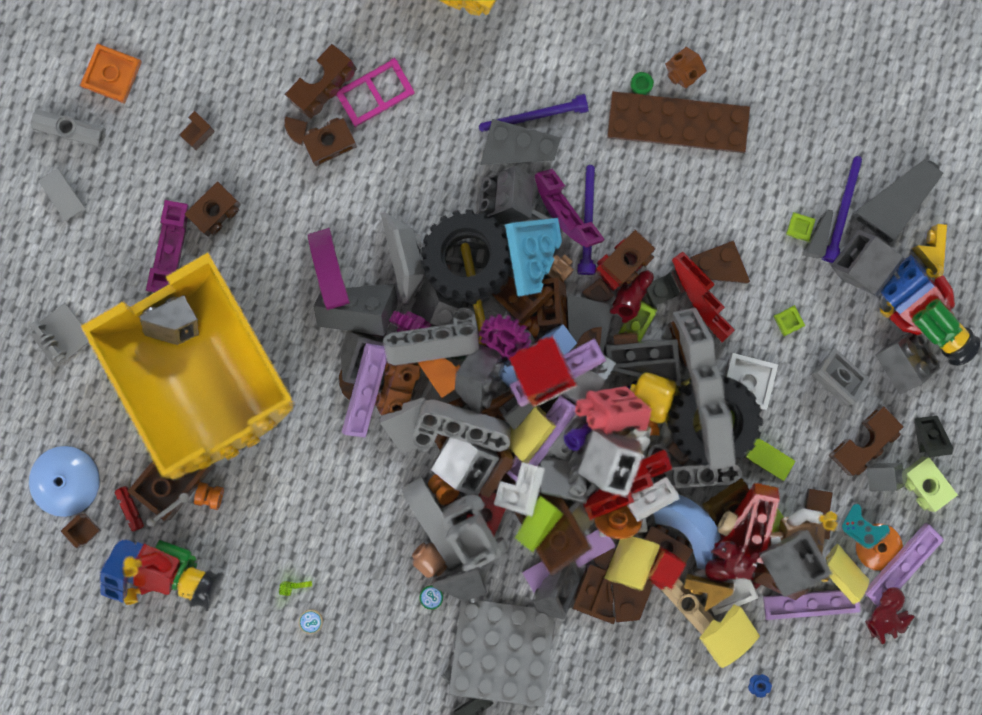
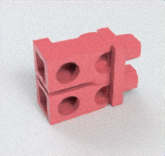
M626 386L597 392L587 391L586 399L577 400L575 413L579 417H588V426L592 429L600 428L606 435L612 434L613 430L622 431L626 427L633 426L638 431L647 430L652 410Z

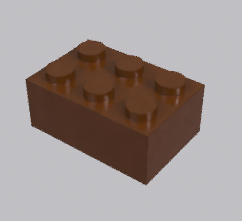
M152 460L127 492L154 514L158 515L177 501L180 494L187 493L190 497L215 464L213 463L205 469H199L172 480L171 477H162L154 460ZM184 503L179 504L161 519L163 521L171 520Z

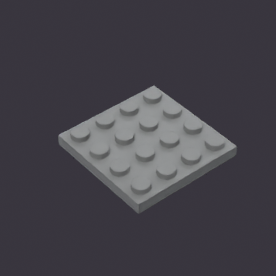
M461 600L449 695L544 708L554 617L540 613L537 608L486 601L470 603L469 600Z

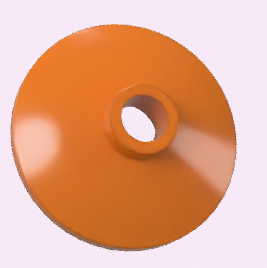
M627 505L594 518L597 528L606 536L615 539H626L634 536L642 525V520L637 522Z
M877 523V524H872V525H873V526H880V525H886V524ZM889 526L890 534L872 549H866L856 542L857 556L866 567L882 571L903 548L901 537L895 529ZM880 543L885 545V549L882 552L878 550Z

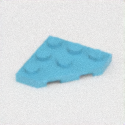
M558 218L506 224L517 294L522 296L539 293L543 288V277L549 273L554 262L552 257L554 251L562 243Z

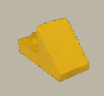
M937 224L931 227V230H928L926 242L930 246L917 245L911 248L925 266L932 270L933 274L937 273L935 264H939L944 268L947 225Z

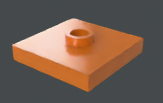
M97 43L80 86L125 104L142 61Z

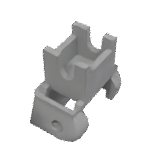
M472 494L466 495L442 508L443 525L448 532L446 540L451 542L464 565L463 569L465 572L470 569H477L501 557L508 549L503 537L498 538L497 541L495 540L479 512L485 505L478 495ZM472 508L474 516L459 522L456 516Z

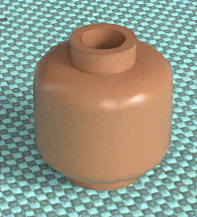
M432 542L420 544L412 554L414 558L413 566L427 578L435 575L439 577L447 568L446 562Z

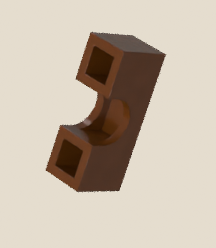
M333 44L316 60L324 70L323 78L315 84H309L302 78H299L285 93L288 100L310 120L314 115L322 111L325 103L337 95L339 88L349 81L357 70L352 60Z
M884 406L877 407L862 422L870 434L869 442L864 447L857 446L851 439H845L828 455L848 476H854L855 474L859 476L867 468L866 463L872 458L874 460L884 452L883 447L888 442L893 443L901 435L899 431L904 426Z

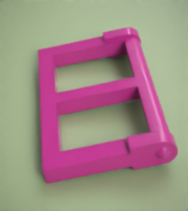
M394 57L387 63L339 89L336 97L340 100L353 125L357 127L414 95L415 92ZM393 68L405 91L384 103L371 79ZM366 82L379 106L357 118L344 94Z

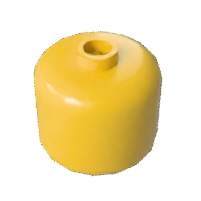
M647 372L643 373L639 377L637 384L631 385L630 390L652 409L649 421L658 424L666 421L677 385L672 380Z

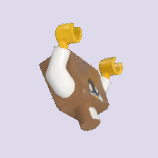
M802 508L789 517H784L780 520L779 532H771L768 546L771 547L799 530H805L810 533L822 554L825 529L833 531L837 528L838 523L833 522L836 521L837 515L833 511L823 515L822 512ZM828 576L827 578L823 579L822 581H823V582H826V581L829 580L830 577Z

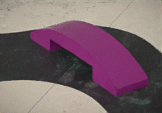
M553 169L535 174L534 177L541 199L551 217L558 218L559 226L564 233L584 247H590L605 240L592 222L584 224L562 194L565 185Z
M168 200L164 202L158 247L146 286V291L155 293L169 285L166 276L179 268L188 217L185 213L189 209L188 204Z
M330 228L307 234L314 268L326 309L330 310L350 304Z

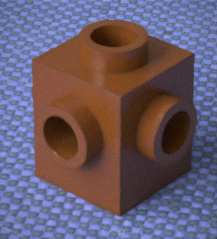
M688 47L683 48L665 63L669 71L667 76L670 81L684 88L695 83L698 78L707 72L700 55Z
M387 362L383 380L391 389L412 393L415 382L420 377V366L417 362L401 365H392Z
M384 382L381 393L377 394L375 405L381 416L402 410L403 403L411 401L412 394L411 392L391 389Z

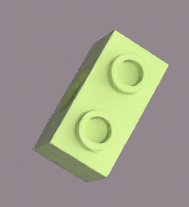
M921 457L905 469L907 473L905 487L909 491L913 490L918 496L916 501L923 510L936 512L958 496L929 457ZM926 479L931 483V487L927 492L923 489V482Z

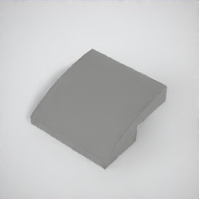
M425 398L403 403L402 410L382 415L380 418V424L401 453L417 449L412 442L414 425L420 408L426 401Z

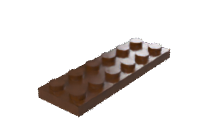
M612 91L607 138L745 153L750 106Z
M510 449L512 458L514 459L516 455ZM505 473L501 482L516 485V481ZM539 488L537 499L541 496L563 514L536 548L547 571L553 576L590 551L592 546L564 499L541 493ZM514 511L522 525L527 515Z

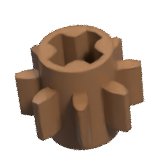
M556 254L553 257L554 262L547 277L549 279L558 277L561 281L565 282L574 271L571 267L573 261L565 254L562 258Z

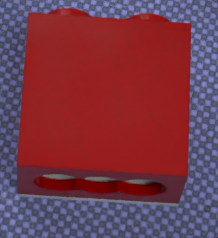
M553 336L542 338L535 345L527 349H520L515 355L509 357L524 394L533 407L578 386L564 354Z

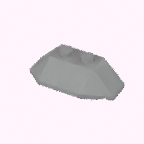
M383 212L380 214L402 304L406 306L409 305L425 278L421 262L423 258L420 257L419 249L423 246L420 234L415 235L411 227Z

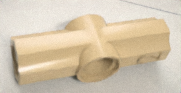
M678 578L672 590L666 587L662 592L702 635L713 620H717L708 611H705V607L698 601L697 597L690 593L689 589L684 588L685 585ZM690 597L692 599L691 607L683 609L681 606L682 600Z

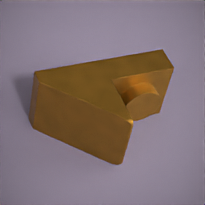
M687 573L684 588L689 589L690 593L702 595L703 592L708 593L705 611L725 600L734 592L733 583L724 581L719 583L711 581L706 577Z

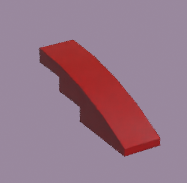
M682 251L672 259L679 280L692 305L697 309L705 324L721 342H724L735 329L719 314L725 306L709 291L715 284Z
M665 449L640 461L627 496L604 491L601 488L597 490L583 504L589 519H594L633 503L632 494L653 486L651 478L672 470Z

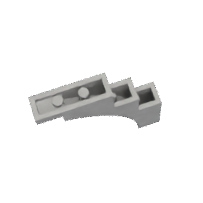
M696 308L673 312V319L679 330L680 343L696 397L705 457L711 469H722L735 465L731 415L724 403L722 376L716 367L713 338Z

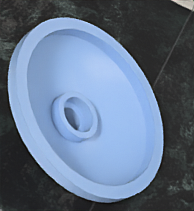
M60 446L44 452L33 464L29 475V489L33 500L43 511L54 516L67 517L84 511L94 501L99 490L100 477L95 462L88 454L75 447ZM59 477L63 480L61 486H58L56 483Z

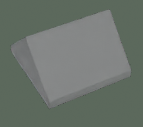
M835 348L810 374L845 406L856 403L869 380Z

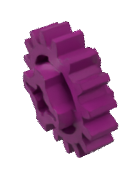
M394 311L389 319V322L398 326L396 332L430 328L432 325L424 318L410 311H407L406 314Z
M498 314L496 318L491 315L488 320L484 321L479 335L482 336L480 342L486 343L487 347L498 351L502 356V360L504 357H507L510 361L509 357L515 355L520 349L529 348L531 340H529L530 333L524 332L526 326H519L518 319L514 322L511 321L509 315H507L506 319L501 314Z

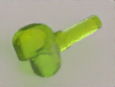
M283 581L279 587V594L291 596L292 588L312 587V581L298 583Z

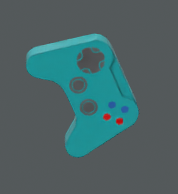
M859 504L852 506L842 524L844 533L866 549H872L890 534L888 525L873 526L862 517V509Z

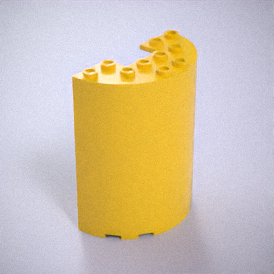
M209 253L202 255L166 276L169 285L130 307L125 302H121L81 325L83 332L162 477H171L172 480L184 474L205 469L224 458L230 460L240 453V449L246 446L250 448L260 442L259 438L276 427L293 410L294 405L291 396ZM184 295L197 318L199 335L179 345L145 336L139 316L143 315V312L151 307L158 308L164 305L172 297L179 298Z

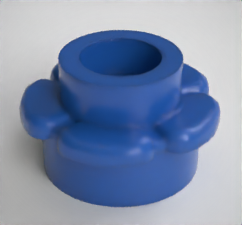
M764 674L752 676L748 685L750 693L755 694L758 698L765 697L772 689V684L769 682L770 679Z

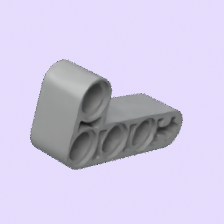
M467 307L455 310L453 312L454 324L388 334L383 340L387 362L392 365H401L475 353L479 349V342L473 310Z
M430 399L425 401L420 408L414 425L412 442L419 449H429L432 447L438 433L491 450L504 451L510 446L511 428L504 420Z
M655 444L647 449L646 457L651 456L655 448H659L661 451L665 449L669 457L668 449L663 445ZM736 464L718 469V472L717 469H711L709 465L674 466L672 470L663 473L674 488L730 485L742 477V471ZM728 467H730L731 471L735 472V475L731 476V480L727 476H718V472H727L729 470ZM707 468L711 472V478L709 481L704 482L700 474L702 470ZM684 470L688 474V479L685 483L681 484L677 480V474L679 471Z
M421 476L401 488L403 495L450 570H453L461 565L462 561L451 542L446 540L448 532L443 525L442 509Z

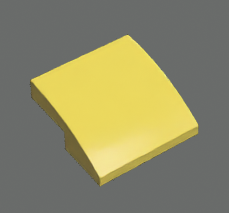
M539 406L534 407L515 430L510 426L509 448L523 463L527 464L556 428V425L545 416L546 413Z
M636 537L620 539L604 578L633 589L643 590L660 545Z
M836 544L825 557L826 563L832 572V575L829 577L854 605L863 598L869 586V579L841 546Z
M733 605L721 622L713 620L700 639L719 667L724 668L749 650L760 635L740 606Z

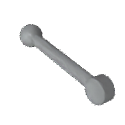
M187 493L180 494L177 501L154 518H148L147 525L149 527L155 526L156 521L179 504L188 502L189 495Z

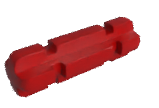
M123 486L115 490L117 500L120 499V507L126 520L130 522L128 525L131 531L134 532L142 529L144 523L138 517L140 514L133 498L129 497L128 487Z

